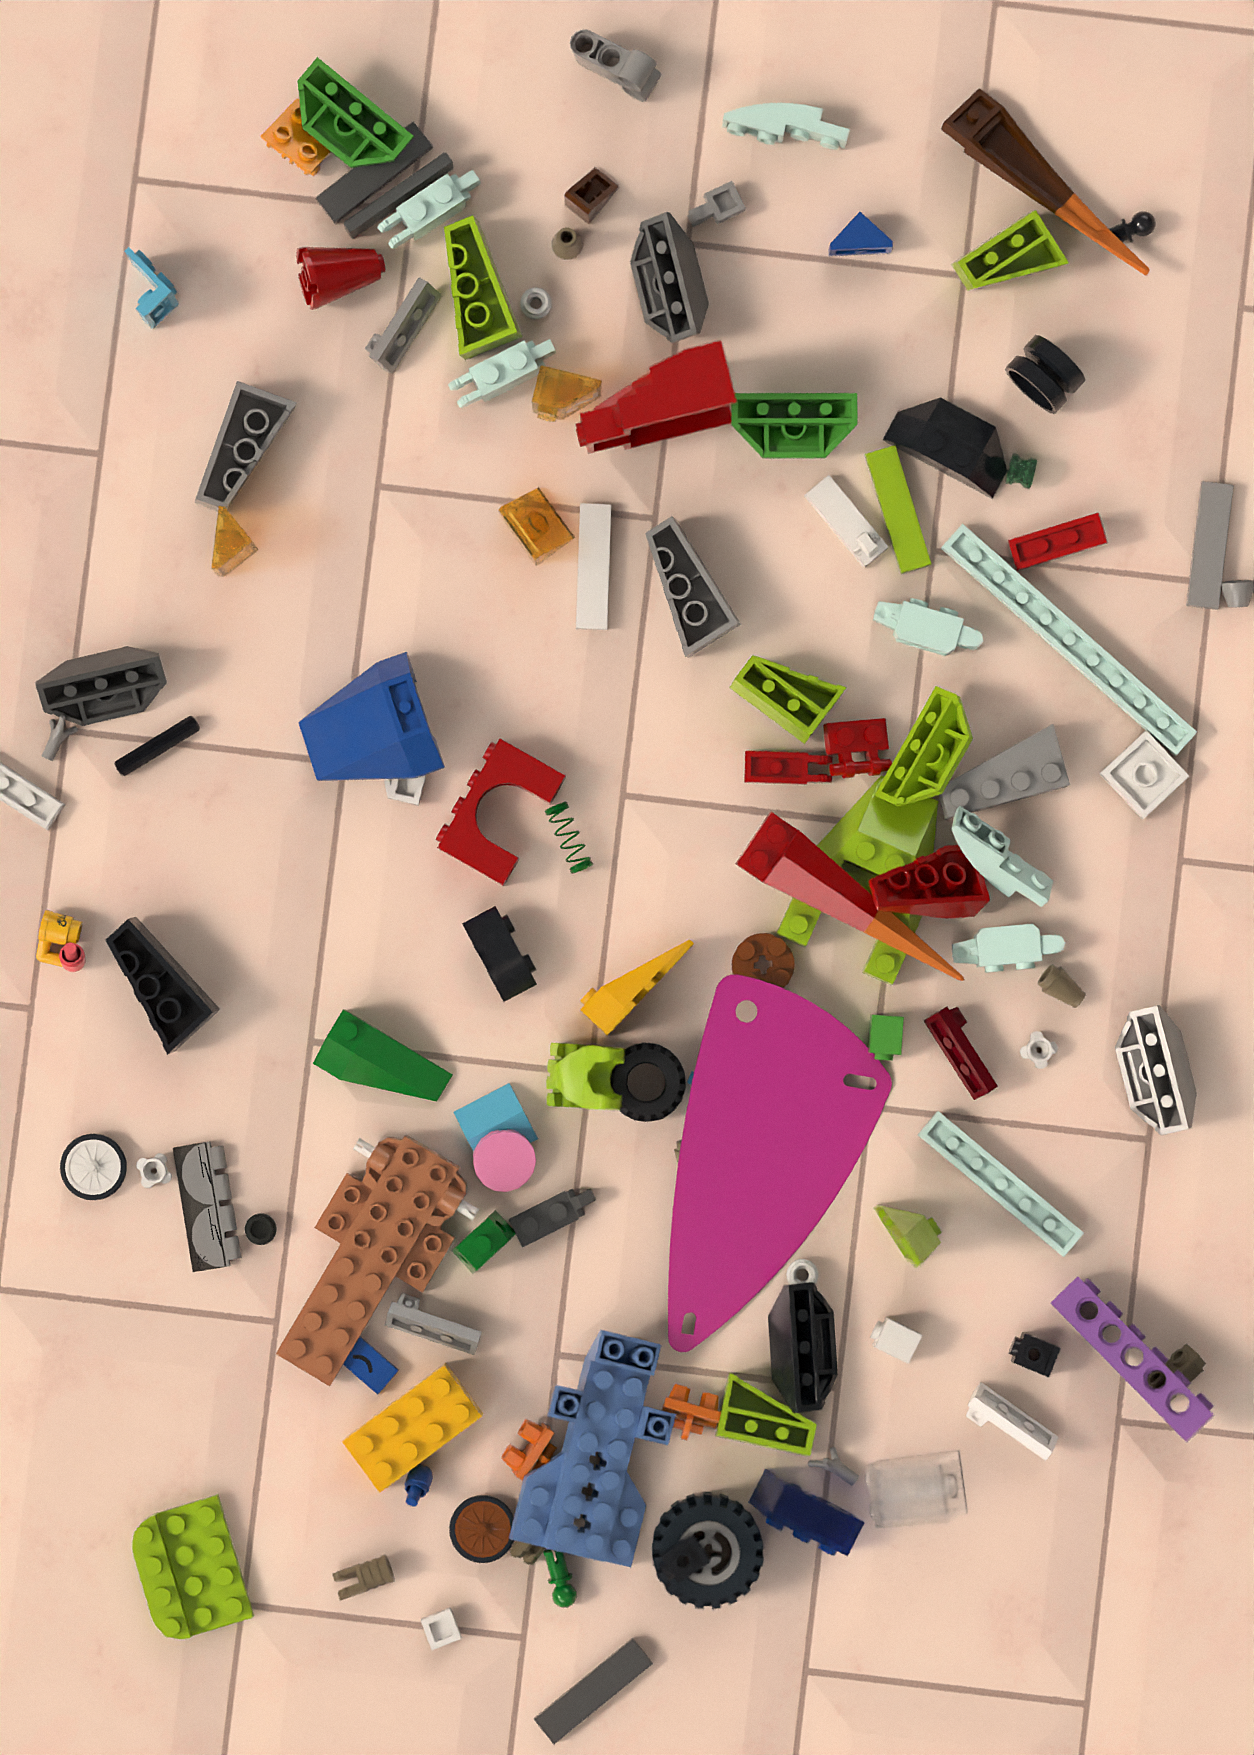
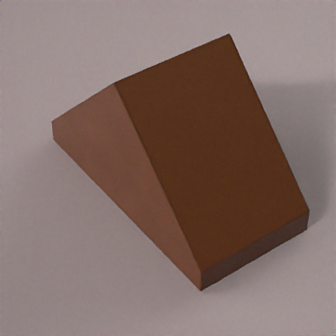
M595 167L566 191L564 195L565 206L587 224H590L619 186Z

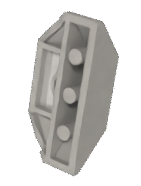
M1160 1005L1129 1012L1126 1019L1127 1022L1122 1029L1115 1050L1130 1109L1155 1128V1131L1160 1135L1191 1129L1197 1092L1181 1031Z

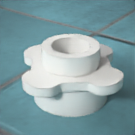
M1036 1031L1030 1035L1028 1044L1020 1049V1055L1024 1059L1028 1058L1033 1061L1036 1068L1043 1069L1047 1067V1060L1051 1055L1057 1052L1058 1046L1055 1042H1049L1043 1038L1041 1032ZM1037 1047L1042 1049L1041 1053L1036 1052Z
M158 1153L154 1158H141L138 1160L136 1166L140 1170L143 1187L152 1188L156 1183L162 1182L167 1184L170 1182L172 1174L167 1170V1157L164 1154ZM152 1168H156V1169H157V1173H156V1174H153V1173L151 1172V1169H152Z

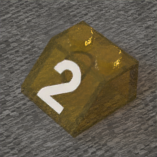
M541 365L532 398L533 412L538 413L537 418L544 421L555 422L556 418L564 420L601 398L602 380Z

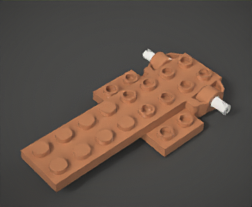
M405 1135L403 1139L387 1137L379 1142L376 1147L359 1138L353 1150L369 1158L366 1163V1174L363 1181L346 1173L314 1227L339 1242L340 1246L284 1338L276 1355L328 1386H331L394 1278H399L423 1293L456 1238L441 1229L445 1220L453 1216L456 1211L473 1220L479 1208L463 1200L467 1192V1182L458 1173L460 1166L408 1135Z

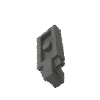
M591 1188L578 1195H575L573 1189L567 1192L563 1191L508 1220L523 1248L578 1220L579 1217L585 1215L582 1207L595 1201L596 1198Z

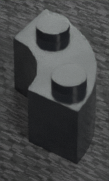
M496 906L462 923L503 1002L537 985L532 975L536 968L528 954L521 955L511 936V933L516 930L507 914L501 917Z

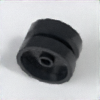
M1035 335L1024 347L1026 357L1016 355L1006 366L1005 371L1012 382L1030 400L1045 411L1056 414L1067 401L1064 392L1074 394L1086 379L1079 367L1060 348L1046 338Z

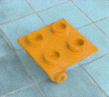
M298 98L287 107L260 137L267 142L266 146L268 148L272 147L282 154L281 157L283 159L288 157L290 164L296 163V166L302 169L305 175L310 174L313 177L321 168L319 164L331 153L302 128L300 101Z

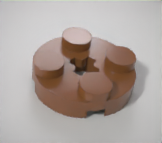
M759 933L747 937L738 945L732 957L731 967L733 974L758 979L784 988L788 985L794 973L795 963L791 949L782 939L772 934ZM759 956H765L767 961L772 962V967L767 968L766 974H761L760 969L754 968V963L759 961Z

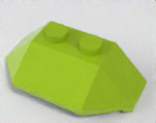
M935 686L875 793L876 797L900 807L943 794L973 740L960 696Z

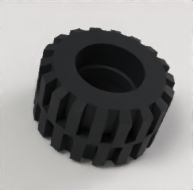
M640 1043L625 1049L624 1064L615 1065L611 1072L610 1084L614 1093L622 1095L621 1110L619 1112L636 1121L652 1122L668 1116L681 1103L686 1088V1076L681 1062L669 1049L658 1044ZM644 1063L657 1066L665 1077V1087L662 1094L651 1101H641L635 1098L630 1093L627 1084L628 1076L632 1069Z

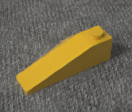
M689 939L607 983L598 991L592 987L580 1000L584 1005L580 1010L608 1036L694 943Z

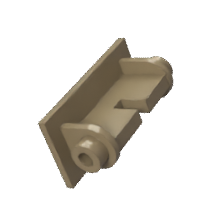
M1186 1343L1181 1349L1176 1350L1171 1355L1165 1365L1172 1373L1178 1369L1192 1382L1204 1371L1202 1367L1206 1363ZM1153 1372L1148 1377V1384L1154 1389H1160L1166 1383V1376L1161 1372Z

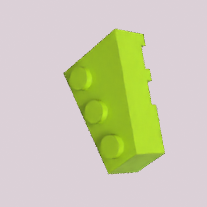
M755 655L751 656L730 686V689L804 744L847 688L839 684L836 686L819 680L818 677L810 674L807 676L790 670L789 667Z

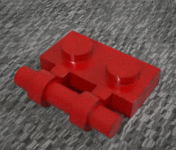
M886 718L823 724L826 756L838 755L839 763L830 764L829 766L831 776L853 778L855 774L868 773L869 776H877L881 772L889 770L892 764L891 759H880L878 757V751L889 749ZM864 752L865 761L854 762L852 760L851 753Z

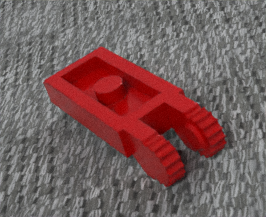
M745 751L744 783L796 785L832 783V776L828 774L808 775V763L818 765L832 764L833 756L808 755L806 752Z

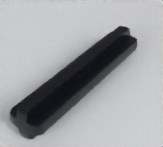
M188 716L116 760L114 763L120 775L126 776L198 732L200 726L193 716Z

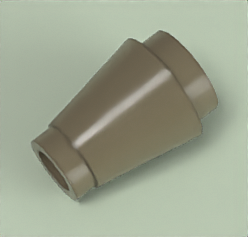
M568 227L562 228L552 239L553 252L564 260L577 257L583 247L580 235ZM570 237L572 241L564 243L563 238Z
M1053 964L1050 965L1038 980V985L1042 987V992L1071 1005L1073 1008L1079 1006L1086 996V993L1081 990L1061 966L1057 968Z

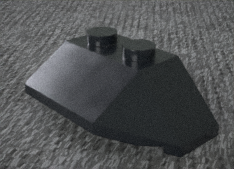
M941 397L897 412L883 438V441L890 445H895L896 448L993 499L1007 473L996 427Z
M814 1282L784 1285L768 1315L772 1381L793 1413L822 1410L825 1405L824 1400L830 1393L838 1375L834 1311L817 1290Z

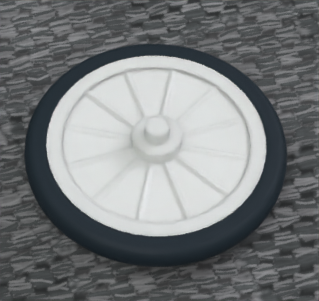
M86 1134L74 1139L64 1150L60 1161V1173L65 1186L74 1195L86 1200H101L114 1194L122 1185L127 1171L126 1158L120 1146L111 1138L101 1134Z

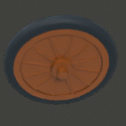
M479 1495L465 1500L456 1508L450 1520L449 1534L454 1548L461 1556L476 1563H489L500 1559L509 1551L514 1543V1540L509 1539L514 1519L513 1513L504 1502L492 1496Z

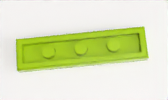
M893 445L865 454L900 573L904 574L931 566L930 557L896 446Z

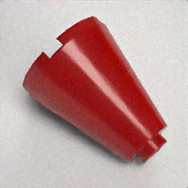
M301 247L296 251V263H303L301 273L298 274L305 302L307 306L310 305V310L318 309L380 280L381 273L385 272L384 258L382 254H377L375 249Z

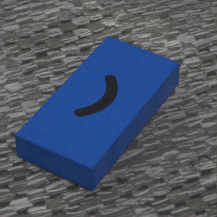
M361 1336L343 1364L377 1395L399 1371Z

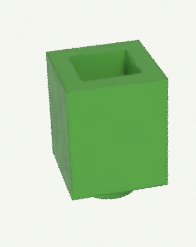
M870 1015L868 1053H875L874 1059L893 1061L894 1055H901L904 1017Z

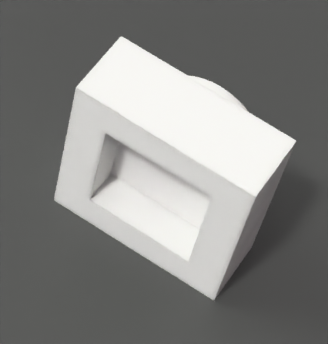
M451 1607L420 1620L431 1650L462 1639Z

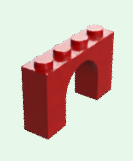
M499 739L497 744L491 742L482 757L487 760L481 771L475 769L467 783V786L471 787L466 798L459 797L451 813L455 814L450 826L447 824L442 826L436 840L440 842L437 847L439 850L504 886L519 858L490 842L482 835L476 818L480 801L492 789L509 785L519 787L551 805L566 776L506 741Z

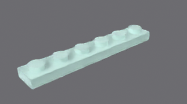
M939 1111L933 1115L918 1133L921 1139L1062 1257H1065L1084 1234V1232Z

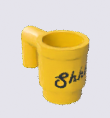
M45 910L38 935L37 960L63 967L60 962L59 953L50 951L51 943L60 945L67 943L78 944L83 922L74 920V917Z

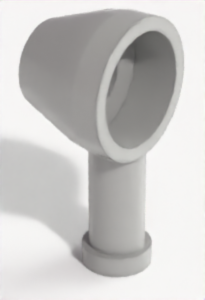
M1254 580L1222 582V592L1228 607L1249 606L1252 593H1254Z

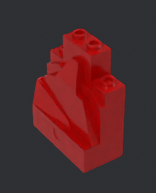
M719 340L684 349L650 366V373L615 393L594 407V410L580 413V423L575 424L580 447L586 446L588 454L619 446H624V450L731 424L729 405L737 403L722 341Z

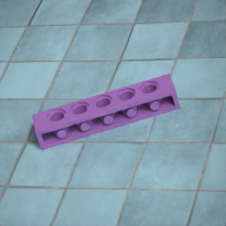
M1077 1276L1051 1302L1052 1306L1187 1443L1214 1417V1414L1210 1411L1214 1406L1202 1393L1195 1396L1187 1388L1191 1382L1178 1369L1172 1373L1166 1367L1165 1363L1168 1359L1156 1347L1150 1350L1142 1342L1145 1335L1133 1323L1127 1327L1119 1319L1123 1313L1111 1301L1105 1304L1097 1296L1101 1291L1089 1278L1083 1282ZM1087 1303H1093L1098 1307V1315L1092 1320H1086L1081 1316V1308ZM1109 1326H1116L1121 1330L1119 1340L1114 1343H1109L1103 1338V1332ZM1131 1349H1139L1143 1352V1361L1137 1366H1131L1125 1360L1126 1353ZM1153 1372H1161L1166 1376V1383L1160 1389H1154L1148 1384V1377ZM1176 1395H1184L1189 1400V1406L1183 1412H1176L1171 1408V1400Z

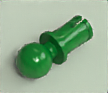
M547 1549L543 1551L550 1575L548 1583L555 1584L556 1586L552 1592V1599L557 1606L568 1608L574 1604L577 1598L575 1587L568 1583V1580L573 1578V1575L568 1572L564 1553L555 1551V1561L553 1552Z

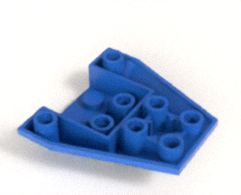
M407 652L375 663L298 722L317 781L412 779L445 768L437 741L431 733L415 685L417 680Z

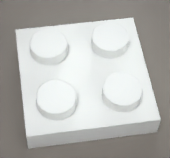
M1147 730L1099 773L1141 819H1144L1189 777Z

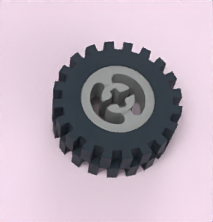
M703 1492V1495H688L681 1502L677 1500L671 1505V1509L668 1512L663 1513L653 1534L652 1559L660 1583L664 1584L665 1590L671 1596L674 1594L678 1597L679 1602L685 1605L687 1603L694 1604L697 1609H704V1606H712L713 1610L721 1608L722 1604L729 1603L731 1605L737 1602V1598L743 1594L745 1596L750 1591V1586L753 1582L756 1583L760 1575V1567L763 1566L764 1547L759 1527L751 1513L747 1512L741 1503L737 1500L734 1502L723 1494L718 1496L712 1495V1492ZM698 1531L705 1533L697 1539L703 1549H705L706 1544H711L712 1550L722 1551L719 1540L714 1537V1534L717 1532L723 1534L730 1542L731 1555L729 1561L722 1569L713 1572L711 1568L721 1561V1554L712 1553L710 1555L711 1563L703 1566L680 1583L677 1582L675 1577L669 1580L659 1566L663 1562L660 1553L691 1532L693 1534ZM684 1555L677 1558V1564L682 1567L688 1565Z

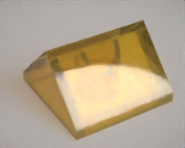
M539 487L498 509L499 516L535 566L575 538Z
M219 506L211 569L218 577H225L257 552L258 548L226 507Z

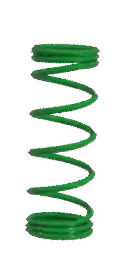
M565 801L546 809L545 813L547 816L554 814L549 819L550 823L570 820L557 829L554 835L574 834L560 846L561 849L580 847L565 860L566 862L582 861L570 867L571 874H574L592 866L593 863L590 861L591 857L568 860L571 856L582 850L585 844L562 847L580 833V831L557 834L562 828L574 821V818L551 821L559 813L569 808Z

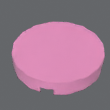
M516 1130L491 1131L480 1139L473 1153L475 1174L483 1185L493 1191L508 1192L518 1189L528 1182L535 1169L536 1156L534 1148L528 1139Z

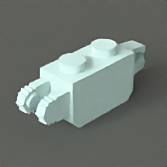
M473 170L458 178L456 173L451 176L447 173L396 207L397 212L382 221L377 228L381 233H384L400 222H403L406 229L393 236L388 243L392 249L397 248L412 237L414 240H417L462 211L466 207V201L471 198L469 192L481 183L480 179Z
M550 339L536 346L533 341L526 343L524 340L468 368V373L451 381L448 386L451 391H454L474 381L478 390L462 396L457 401L460 408L469 406L481 399L487 401L537 376L539 370L545 367L543 360L556 354V350Z
M910 598V602L903 601L902 604L879 601L876 606L873 621L894 630L893 636L899 643L946 656L952 653L956 646L963 649L969 648V650L972 649L974 651L983 642V634L978 630H974V628L962 625L964 618L957 617L959 612L944 607H941L940 611L927 608V602Z
M1034 924L982 928L974 935V939L952 944V957L954 963L976 964L977 967H985V973L1004 971L1003 965L1016 964V970L1035 968V962L1043 961L1042 955L1055 954L1064 950L1066 942H1064L1063 936L1060 937L1056 934L1040 936V930Z

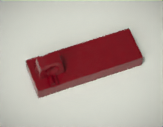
M945 1007L923 1020L973 1100L998 1087L961 1029L967 1023V1020L958 1007L951 1010Z

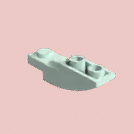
M765 103L741 107L724 113L722 127L727 128V132L736 136H745V133L757 136L758 141L765 144L774 145L775 142L782 143L785 132H788L796 140L808 141L810 138L820 141L821 146L832 150H837L838 147L845 148L850 131L848 128L821 121L822 108L794 103Z
M959 806L956 809L951 829L962 852L973 867L1007 897L1018 891L1040 907L1046 904L1050 898L1053 880L1044 872L1025 862L1019 855L1010 852L1008 849L1011 839L1006 837L1001 831L994 829L982 821L976 814Z

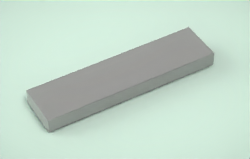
M1201 482L1186 606L1219 609L1234 485Z

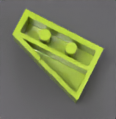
M1034 210L951 265L968 291L1059 267L1069 262L1037 211Z
M728 1374L720 1410L721 1415L715 1433L716 1437L806 1457L811 1455L817 1424L799 1413H793L789 1407L781 1404L734 1374Z

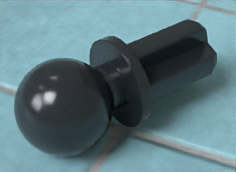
M1141 211L1132 217L1130 223L1126 224L1125 219H1121L1122 224L1109 230L1122 242L1129 240L1131 243L1133 242L1132 235L1134 234L1138 236L1150 235L1155 229L1156 221L1151 213Z

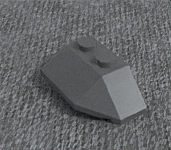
M665 212L642 221L630 265L645 323L665 336L671 343L700 334L709 302L694 243L670 212Z
M126 646L67 660L36 681L35 685L45 713L54 714L58 717L65 715L67 721L85 726L144 712L160 689L166 685L167 680L159 653Z

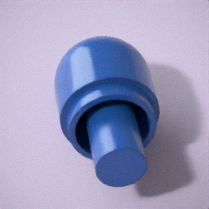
M418 1464L408 1472L405 1481V1491L408 1493L406 1503L410 1506H417L419 1499L429 1492L433 1474L428 1466Z

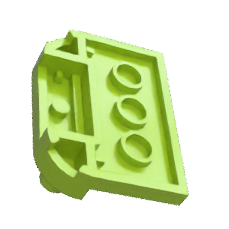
M219 1494L157 1512L144 1520L135 1530L132 1541L133 1556L152 1620L164 1636L175 1639H188L194 1635L254 1617Z

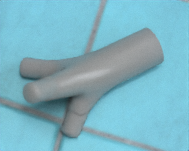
M65 715L60 716L57 726L55 719L49 721L51 727L50 738L42 753V757L53 761L61 743L69 735L78 732L76 726L64 730Z
M835 1447L830 1448L832 1460L824 1458L823 1461H808L809 1467H819L828 1470L851 1486L859 1478V1475L840 1461Z

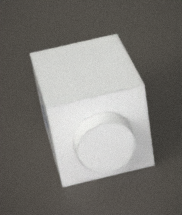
M886 1317L884 1322L878 1321L870 1338L874 1339L873 1346L909 1364L922 1335Z

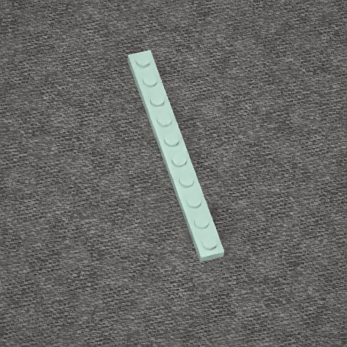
M964 524L941 547L945 553L1142 728L1147 730L1174 756L1197 733L1195 729Z

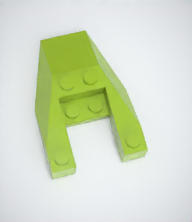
M882 775L817 845L871 895L872 892L868 882L871 878L898 866H905L923 855L927 856L934 853L938 800L931 797L900 807L876 797L875 793L884 779ZM792 897L776 935L805 947L821 911ZM892 912L914 933L916 932L922 918L921 915ZM877 939L862 973L888 985H893L906 957V953Z

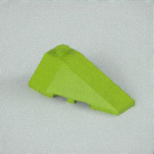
M879 1204L874 1207L875 1212L906 1261L913 1266H920L941 1243L938 1235L942 1232L932 1217L927 1220L924 1215Z

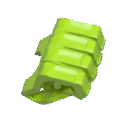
M551 1043L550 1056H555V1059L548 1060L547 1070L550 1072V1076H547L546 1088L553 1089V1092L547 1094V1106L620 1111L622 1095L613 1092L610 1076L615 1065L624 1064L625 1049L599 1045Z

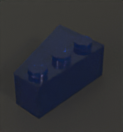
M767 1469L764 1470L748 1502L767 1517L765 1523L780 1531L785 1526L793 1530L792 1536L807 1544L812 1539L820 1543L818 1546L820 1550L832 1556L839 1552L848 1557L865 1523L851 1512L820 1496L817 1497L801 1489L800 1486L793 1482L790 1484L780 1479Z

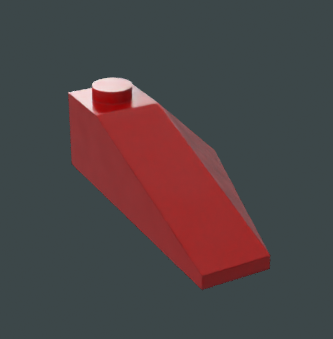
M946 845L932 854L923 855L905 866H898L868 881L876 910L946 919L975 917L990 901L984 877L973 867L959 845Z

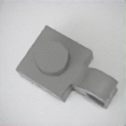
M730 181L705 193L703 197L706 203L690 210L688 218L693 227L705 222L712 216L716 223L719 224L745 212L746 207L733 181Z

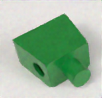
M495 1210L461 1241L452 1252L474 1274L514 1237L515 1232Z

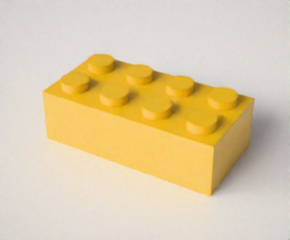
M445 1363L345 1437L342 1443L378 1492L381 1493L483 1416V1412L448 1364Z

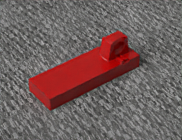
M1100 513L1091 514L1008 540L1017 571L1108 543Z

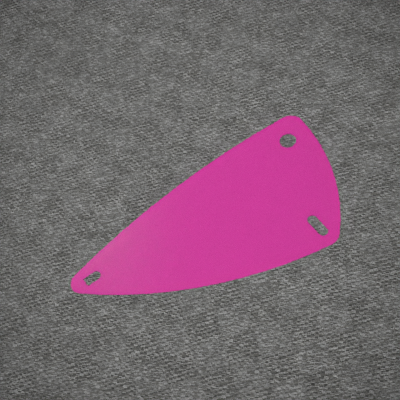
M737 974L724 977L718 983L693 1075L678 1159L672 1212L668 1277V1341L670 1346L678 1352L692 1350L732 1318L776 1275L802 1245L834 1201L852 1172L874 1130L892 1087L891 1077L881 1062L874 1059L875 1055L868 1053L869 1048L831 1014L803 997L779 986ZM745 1000L753 1002L757 1007V1015L750 1022H742L736 1016L737 1005ZM847 1074L872 1077L876 1080V1087L872 1090L850 1087L844 1084L843 1079ZM689 1312L694 1313L696 1316L693 1335L681 1333L684 1316Z

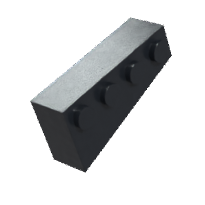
M137 917L127 919L105 940L124 976H127L134 989L133 992L138 1002H141L147 1013L151 1026L160 1037L167 1055L175 1052L220 1010Z

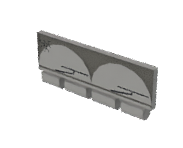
M211 1141L174 1147L173 1154L192 1271L198 1272L231 1266L230 1260L242 1257L238 1236L226 1238L225 1233L237 1230L233 1205L221 1207L220 1203L221 1200L232 1199L228 1174L216 1175L215 1169L227 1167L224 1147H211Z

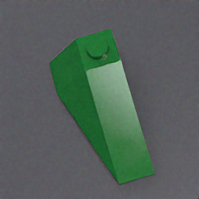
M344 1009L328 1033L313 1062L317 1067L342 1081L436 1102L453 1074Z

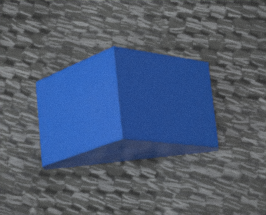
M859 212L830 243L828 253L829 256L891 254L893 241L865 215Z

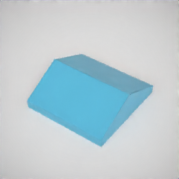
M510 1083L454 1111L473 1152L480 1139L495 1130H516L523 1134L530 1143L538 1139Z

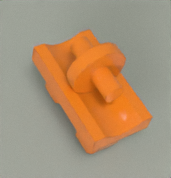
M675 1384L669 1397L665 1398L662 1411L676 1414L673 1427L682 1430L681 1439L687 1441L690 1432L702 1435L704 1426L716 1429L721 1412L718 1411L719 1396L703 1392L699 1406L687 1403L690 1389Z
M525 1419L519 1428L518 1435L529 1441L523 1451L510 1444L503 1452L502 1460L511 1468L516 1477L523 1480L524 1475L529 1473L531 1468L532 1470L538 1469L551 1460L557 1447L549 1443L555 1432L544 1422L539 1425L536 1422Z

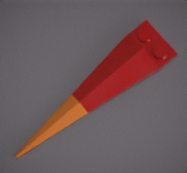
M769 812L735 865L760 882L860 930L959 981H964V977L892 912L876 910L873 896L800 830L773 812Z

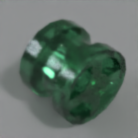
M1012 453L1005 484L1012 485L1018 483L1023 488L1030 489L1037 459L1031 457L1026 460L1022 459L1019 454Z

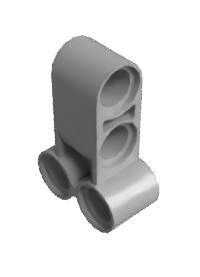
M579 30L571 37L570 48L580 65L622 86V89L633 98L646 102L661 76V73L655 68L657 65L655 60L639 50L633 49L631 52L590 30ZM593 44L590 51L586 53L579 52L583 45ZM614 57L620 58L616 65L606 66L609 59Z

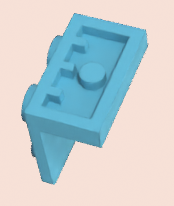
M128 247L124 252L130 262L156 288L154 291L150 289L145 292L138 300L139 305L136 307L143 321L153 329L179 305L174 296L178 292L162 272L156 276L154 273L156 269L142 251L138 250L134 253Z

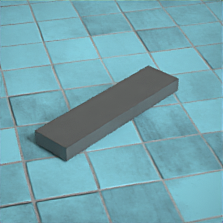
M414 122L405 127L414 138L395 161L353 168L316 197V201L335 224L433 148L432 144Z
M441 154L346 220L344 226L352 239L394 211L396 207L453 170V161L448 154Z
M631 1638L539 1713L534 1720L551 1742L555 1744L650 1667L653 1662L637 1642Z

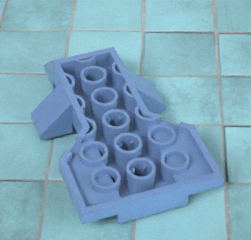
M600 1330L584 1359L577 1389L555 1385L548 1416L569 1421L562 1452L552 1457L549 1462L538 1469H534L524 1475L509 1539L602 1562H610L627 1567L632 1566L646 1508L644 1500L627 1473L634 1440L637 1437L669 1445L676 1414L643 1406L650 1375L654 1376L661 1344ZM596 1452H598V1457L601 1458L600 1463L596 1464L595 1468H593L589 1458L591 1455L595 1456ZM588 1483H590V1488L593 1489V1492L586 1499V1495L582 1494L581 1490L583 1486L588 1488ZM583 1514L582 1519L585 1520V1524L583 1527L580 1526V1530H578V1527L574 1525L575 1518L580 1519V1515Z

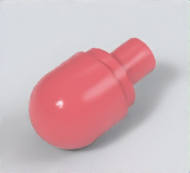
M67 943L60 950L59 958L65 970L77 972L84 967L86 957L80 945Z

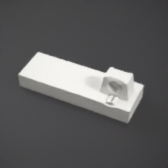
M830 475L805 494L804 497L863 568L888 549V545Z
M980 1382L968 1403L970 1408L966 1417L980 1427L989 1420L1046 1461L1055 1448L1058 1436Z

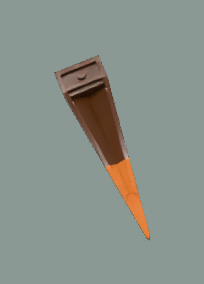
M979 88L944 121L941 130L963 146L965 154L1143 275H1148L1149 267L1119 240L1071 190L1020 129L1004 106Z

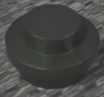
M264 1213L251 1216L245 1225L246 1237L256 1245H265L271 1242L277 1232L274 1219Z

